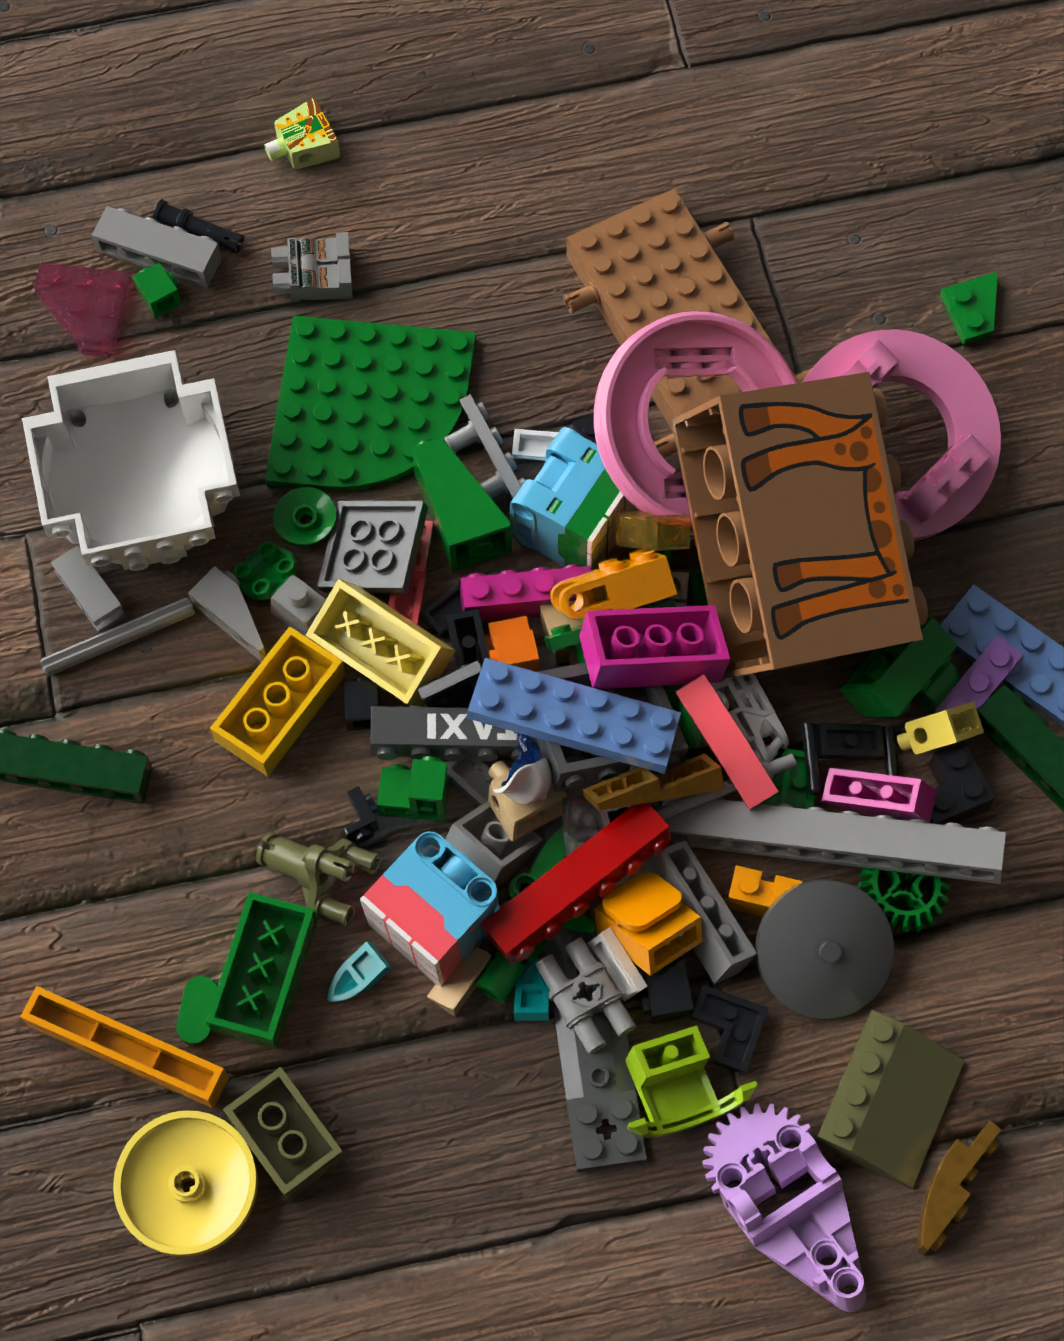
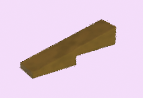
M704 753L667 768L665 774L659 772L653 774L648 769L635 768L583 789V795L596 809L602 811L725 790L721 766Z

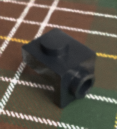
M357 786L347 791L360 821L344 828L343 831L346 839L356 843H363L371 839L375 835L374 832L379 830L373 814L378 812V809L370 793L364 796L360 787Z

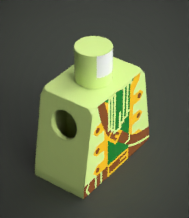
M315 98L308 100L277 119L274 124L278 139L264 144L266 153L271 161L287 155L295 169L341 157L338 139Z

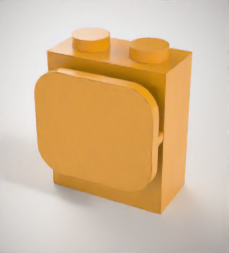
M646 872L636 875L605 896L602 904L594 909L597 934L599 935L606 929L611 928L631 961L650 976L703 942L701 916L682 903V895L679 890L655 873Z

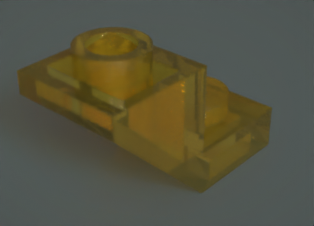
M642 511L615 512L617 546L655 551L690 549V516L686 513L654 516L650 512Z

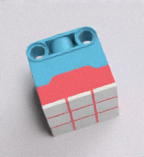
M430 831L419 835L360 898L369 926L440 987L476 947L479 948L485 942L487 937L481 923L493 911L495 913L500 909L498 892L494 881L481 871L471 859L453 847L441 835ZM430 845L436 846L440 849V851H438L435 848H429L422 854L423 849Z

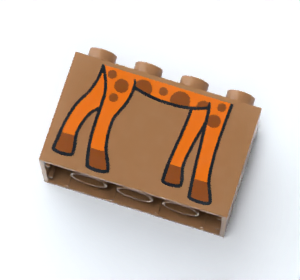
M870 372L720 395L671 420L708 605H715L730 656L723 679L923 640L920 626H923L927 621V602L921 589L917 586L912 587L907 560L911 559L914 553V537L907 522L904 520L899 521L894 494L898 493L900 489L901 473L894 456L891 454L886 455L881 428L886 425L888 418L887 403L883 393L877 388L873 389Z

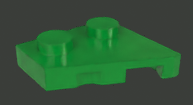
M996 272L941 289L940 297L963 346L992 337L998 279Z

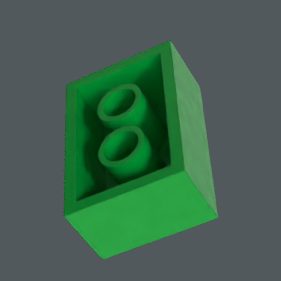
M928 617L926 623L920 626L923 640L874 649L841 686L839 690L863 717L901 716L910 708V701L914 696L929 686L931 683L930 678L937 669L944 667L950 661V654L958 645L933 617Z

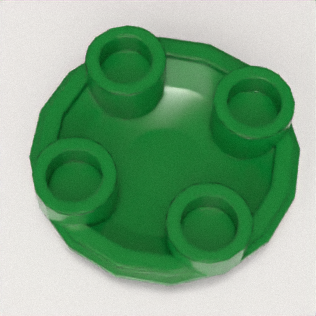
M265 542L259 546L258 551L251 554L243 563L235 567L234 575L240 582L239 588L243 595L251 599L265 600L271 598L290 576L296 575L297 560L291 551L283 547H276L273 542Z

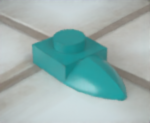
M366 941L338 969L329 987L327 997L329 1002L349 999L362 990L369 991L392 968L372 942Z
M539 958L533 963L527 961L524 964L526 969L515 985V1021H549L550 999L548 998V993L550 989L536 967V963L540 961Z

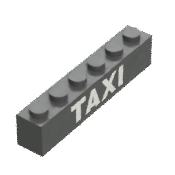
M371 706L370 756H377L382 760H393L397 757H411L412 759L422 760V757L425 756L444 757L448 761L478 758L484 762L496 761L498 758H511L515 762L543 759L534 737L467 719L468 708ZM560 745L563 755L567 759V757L571 756L572 748Z

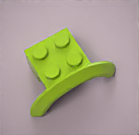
M697 1025L634 1045L627 1055L625 1062L650 1122H646L645 1118L628 1123L627 1128L630 1132L645 1138H656L690 1129L718 1118L747 1102L754 1092L757 1082L753 1081L741 1085L734 1092L718 1100L704 1069L710 1055Z

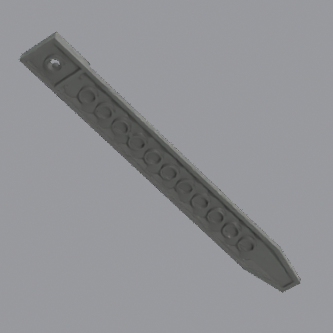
M547 646L537 647L540 671L559 668L552 651L548 650ZM572 748L570 757H583V752ZM531 759L528 762H517V766H520L524 763L532 764L541 759ZM590 802L565 803L563 815L534 830L543 840L531 854L532 865L545 843L567 823H573L576 826V832L565 858L595 835ZM599 896L592 901L584 913L595 926L592 933H579L562 928L544 949L545 957L553 954L567 979L573 980L578 977L580 972L567 953L566 946L578 938H583L588 946L587 943L598 935L594 909L602 904L604 897ZM581 990L579 999L586 998L588 1002L591 1001L592 992L586 994L584 990ZM552 1001L576 1171L646 1162L643 1137L630 1132L627 1128L628 1123L640 1119L635 1084L625 1062L629 1054L627 1034L618 1037L604 1012H597L591 1019L605 1040L606 1045L599 1051L589 1055L574 1029L570 1030L565 1026V1019L554 1001ZM602 1122H609L610 1126L616 1127L617 1132L611 1133V1139L604 1140L603 1134H597L596 1129L602 1126Z

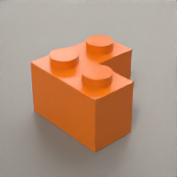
M527 616L488 623L489 636L484 637L490 659L535 672L540 671L533 630L529 628Z

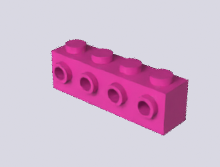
M570 564L561 569L538 567L529 572L506 570L497 575L470 574L465 578H461L460 597L462 612L479 609L481 622L512 619L522 616H540V605L552 604L550 595L555 584L591 572L590 566ZM576 594L571 595L569 601H576Z

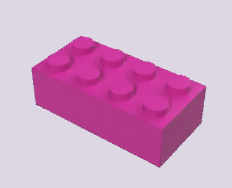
M715 605L587 611L579 634L591 685L595 689L684 685L703 674L709 683H721L730 661Z

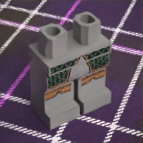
M348 232L336 233V238L326 239L302 238L297 240V238H287L288 246L271 248L273 269L289 268V273H273L274 294H291L292 302L301 301V299H353Z

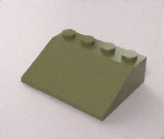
M872 1009L815 1140L817 1146L912 1189L960 1074L964 1060L906 1024Z

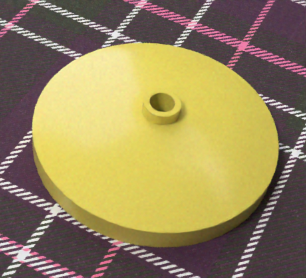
M190 1110L177 1111L150 1121L139 1129L126 1144L115 1169L114 1199L124 1225L144 1245L166 1255L180 1257L195 1256L220 1247L241 1229L255 1203L258 1174L256 1163L248 1144L232 1125L209 1113ZM194 1181L195 1186H191L189 1192H184L183 1185L185 1182Z

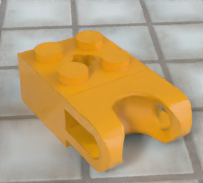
M643 548L629 553V559L618 561L617 558L608 559L598 563L599 569L560 581L553 586L550 597L553 606L558 611L572 619H581L586 616L587 611L634 609L677 595V591L666 556L654 550L649 551L648 548ZM576 594V601L569 604L571 595Z

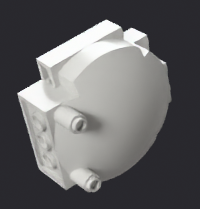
M175 350L47 376L54 412L22 418L41 523L48 537H66L72 544H80L81 554L87 566L102 567L110 563L122 564L124 570L130 569L132 571L143 570L149 564L158 562L163 564L178 562L182 557L188 556L187 550L194 546L204 545L210 539L216 538L213 516L224 512L228 502L233 497L240 496L214 378L184 384Z

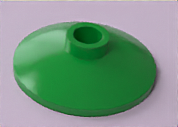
M301 487L289 491L278 501L273 512V523L279 536L286 542L297 546H309L324 540L332 532L337 519V512L332 499L325 492L312 487ZM306 518L312 520L308 524H301V522Z

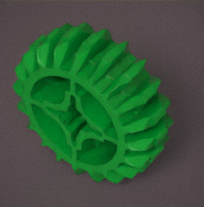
M871 868L862 869L860 872V877L864 881L859 882L858 889L869 895L879 905L890 922L891 931H894L897 924L901 925L903 934L908 933L910 924L916 932L922 930L923 923L931 927L935 922L934 917L941 918L944 913L941 906H947L950 901L945 895L951 891V885L944 883L948 879L946 877ZM882 871L888 876L886 880L890 885V888L883 896H881L878 888V876ZM927 879L931 889V899L925 905L922 901L923 895L919 887ZM900 883L903 886L904 884H912L909 892H906V889L904 892L901 890L897 891ZM903 904L910 911L899 910L892 905Z

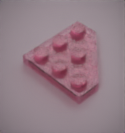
M40 262L34 284V291L37 297L50 310L52 316L74 341L82 355L113 358L130 287V273Z

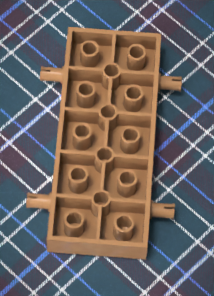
M675 188L567 237V258L585 287L563 296L566 308H570L569 312L573 314L595 303L620 346L637 331L658 319L672 314L691 311L713 312L735 318L749 325L771 342L713 248L734 240V232L729 227L730 224L724 222L706 232L701 231ZM812 368L794 375L797 383H801ZM728 375L700 379L697 376L677 377L675 379L662 377L653 390L651 397L673 431L672 419L720 395L743 391ZM674 431L668 436L653 441L663 458L678 452Z

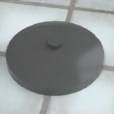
M812 880L798 884L785 891L768 908L761 920L756 936V961L759 973L766 987L786 1007L807 1017L818 1019L839 1018L852 1014L866 1006L883 988L893 963V934L884 912L865 892L836 880Z

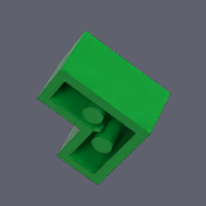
M425 756L422 757V760L413 759L412 770L408 766L400 764L391 765L390 768L382 767L377 800L379 816L445 822L450 787L447 762H442L437 757Z

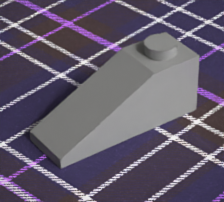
M214 566L188 592L192 605L262 662L267 655L239 588L240 582L231 572L226 570L223 573Z

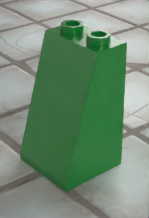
M443 438L435 440L426 439L411 447L415 478L423 499L428 506V512L451 572L453 573L512 553L511 525L509 520Z

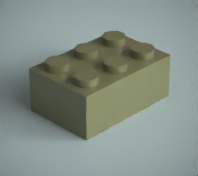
M281 1067L223 1109L288 1202L346 1159L339 1145Z

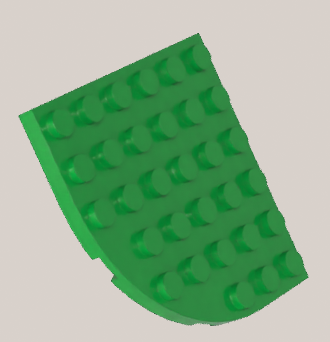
M293 316L265 476L266 486L294 489L312 487L325 492H356L369 490L370 486L385 482L391 484L412 474L414 466L411 447L426 439L435 440L442 437L445 441L444 437L450 435L461 421L464 409L460 399L469 394L476 332Z

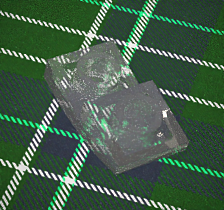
M584 795L562 798V822L567 856L599 832L597 830L598 809Z

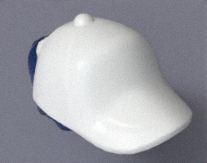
M518 733L516 745L521 755L511 766L508 779L501 783L503 787L493 789L494 793H503L518 804L527 805L539 799H546V793L549 791L552 783V774L546 758H543L539 745L529 736Z

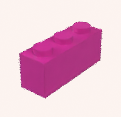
M829 768L822 800L838 811H854L859 814L873 816L888 815L902 820L923 819L930 823L937 790L922 779Z

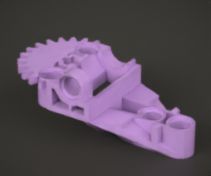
M759 1103L754 1105L753 1114H749L744 1106L740 1107L741 1118L739 1119L733 1114L728 1113L727 1117L730 1125L727 1126L717 1122L716 1127L721 1135L709 1133L708 1139L715 1146H705L703 1149L704 1154L712 1157L703 1160L704 1168L713 1169L705 1174L707 1182L716 1181L711 1187L714 1194L720 1193L723 1205L757 1250L839 1309L846 1312H855L861 1309L866 1301V1290L842 1179L837 1174L836 1169L830 1166L823 1157L816 1141L809 1134L811 1126L809 1124L800 1126L801 1116L799 1114L788 1120L789 1111L786 1107L778 1115H775L774 1104L769 1105L766 1113H762ZM790 1142H797L800 1144L798 1147L794 1149L785 1148V1146ZM764 1166L770 1167L771 1175L781 1189L809 1172L816 1181V1184L762 1219L761 1213L756 1206L776 1193L775 1187ZM730 1181H741L737 1187H726ZM832 1257L836 1259V1261L829 1266H824L819 1263L823 1258ZM846 1285L857 1287V1290L851 1294H844L840 1291Z

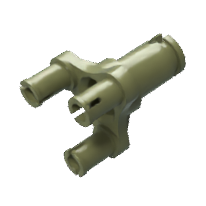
M272 833L267 834L262 841L271 845L270 850L259 846L256 854L257 863L296 878L298 884L302 886L306 906L315 910L318 919L325 917L341 923L343 926H349L355 916V906L330 898L332 887L337 878L347 882L351 876L346 874V871L353 874L354 868L366 871L371 875L375 874L380 866L381 859L379 858L381 855L359 848L355 842L345 838H341L333 846L324 848L316 844L307 847L283 837H277Z

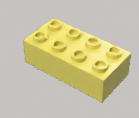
M340 579L337 580L305 635L404 703L421 707L424 705L418 689L427 685L429 681L440 678L456 651L355 583Z

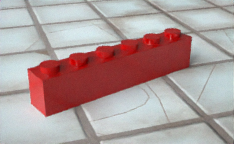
M649 803L631 806L483 921L481 925L486 937L510 965L517 960H525L534 952L536 945L544 939L549 940L555 937L561 931L564 923L572 917L575 919L583 915L592 901L599 896L605 897L611 893L619 880L626 875L631 876L642 867L643 862L652 854L658 855L668 847L670 840H672L670 826Z

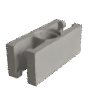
M78 545L50 562L55 569L57 577L99 634L126 618L122 605L92 565H86Z

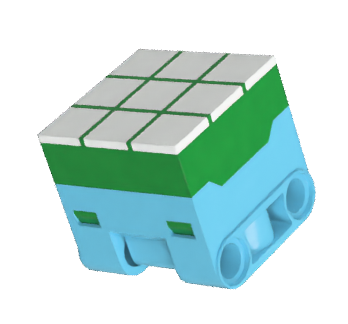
M563 427L546 450L544 466L534 481L526 480L510 503L511 534L522 545L536 550L564 567L570 564H579L581 566H590L591 571L599 569L598 563L605 561L638 509L625 498L611 480L600 457L597 444L582 437L573 429Z

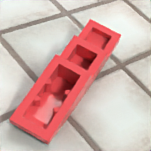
M703 674L675 691L747 808L750 810L778 792L777 788L706 676Z

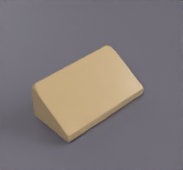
M476 947L441 987L435 984L427 998L455 1017L476 988L475 984L493 955Z

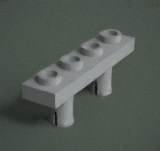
M470 394L460 399L461 405L469 418V421H467L468 425L445 436L444 439L454 453L477 441L479 444L482 443L497 471L495 476L480 483L481 487L491 499L504 492L506 494L510 493L513 499L525 480L523 477L517 480L513 471L518 468L509 452L503 454L499 447L504 443L496 427L489 429L486 420L490 419L483 403L479 402L476 404Z

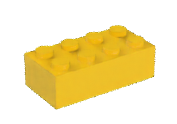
M289 626L210 727L215 742L268 777L346 676L343 661Z

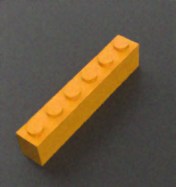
M38 986L34 989L20 1016L30 1028L214 1109L229 1079L224 1068Z

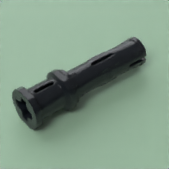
M163 199L157 203L152 218L160 224L172 228L175 226L180 227L188 233L199 237L208 236L215 242H218L219 246L232 250L235 253H238L242 246L230 242L229 239L243 243V234L198 218L188 209L176 208L169 205Z

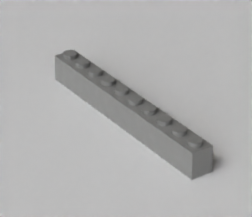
M683 797L663 800L662 806ZM723 797L716 798L665 819V822L670 826L672 837L670 845L686 840L689 847L1001 884L1006 832H1000L992 827L974 829L965 828L958 823L930 824L923 819H911L910 821L895 820L888 815L869 817L861 816L854 811L835 813L827 812L819 807H810L808 809L793 808L785 803H776L774 805L758 804L749 810L743 800L740 802L730 801Z

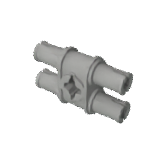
M578 938L566 946L567 953L580 972L578 977L573 980L567 979L553 954L538 961L536 967L550 989L548 998L550 1001H554L566 1021L564 1023L565 1026L570 1030L574 1029L586 1051L591 1055L606 1045L605 1040L591 1019L594 1014L604 1012L618 1037L630 1033L636 1028V1025L621 1002L623 999L621 990L618 991L605 971L607 967L601 962L597 963L583 938ZM584 990L586 994L592 992L591 1001L588 1002L586 998L579 999L580 991Z

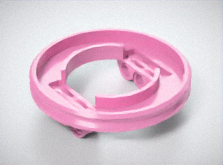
M703 311L681 312L658 319L629 337L611 357L603 371L596 392L594 404L595 438L600 457L611 480L625 498L641 512L660 523L677 529L693 531L682 472L674 473L676 469L668 464L658 452L652 440L648 424L650 398L662 377L675 379L677 377L697 376L700 379L728 375L739 385L743 392L797 383L788 363L768 339L749 325L723 314Z
M897 329L877 330L856 335L843 341L825 354L808 372L802 382L870 372L873 389L881 382L903 383L921 391L936 405L946 425L948 451L909 491L894 494L899 521L904 520L907 522L913 533L914 541L934 536L968 515L982 500L995 476L1001 450V432L993 398L985 382L972 365L951 347L932 337Z

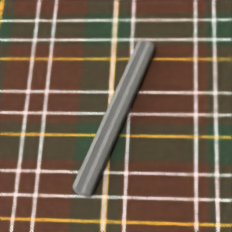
M183 598L41 659L42 668L47 676L54 675L195 614L193 605L189 598Z

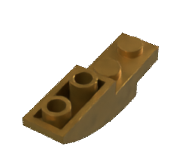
M989 1121L969 1147L957 1139L940 1162L925 1195L920 1214L917 1251L922 1255L930 1248L936 1252L949 1236L943 1231L949 1222L953 1220L958 1224L970 1208L965 1201L971 1194L960 1186V1183L967 1187L979 1172V1169L974 1166L981 1156L988 1160L999 1146L1000 1142L995 1138L1001 1129L993 1122Z

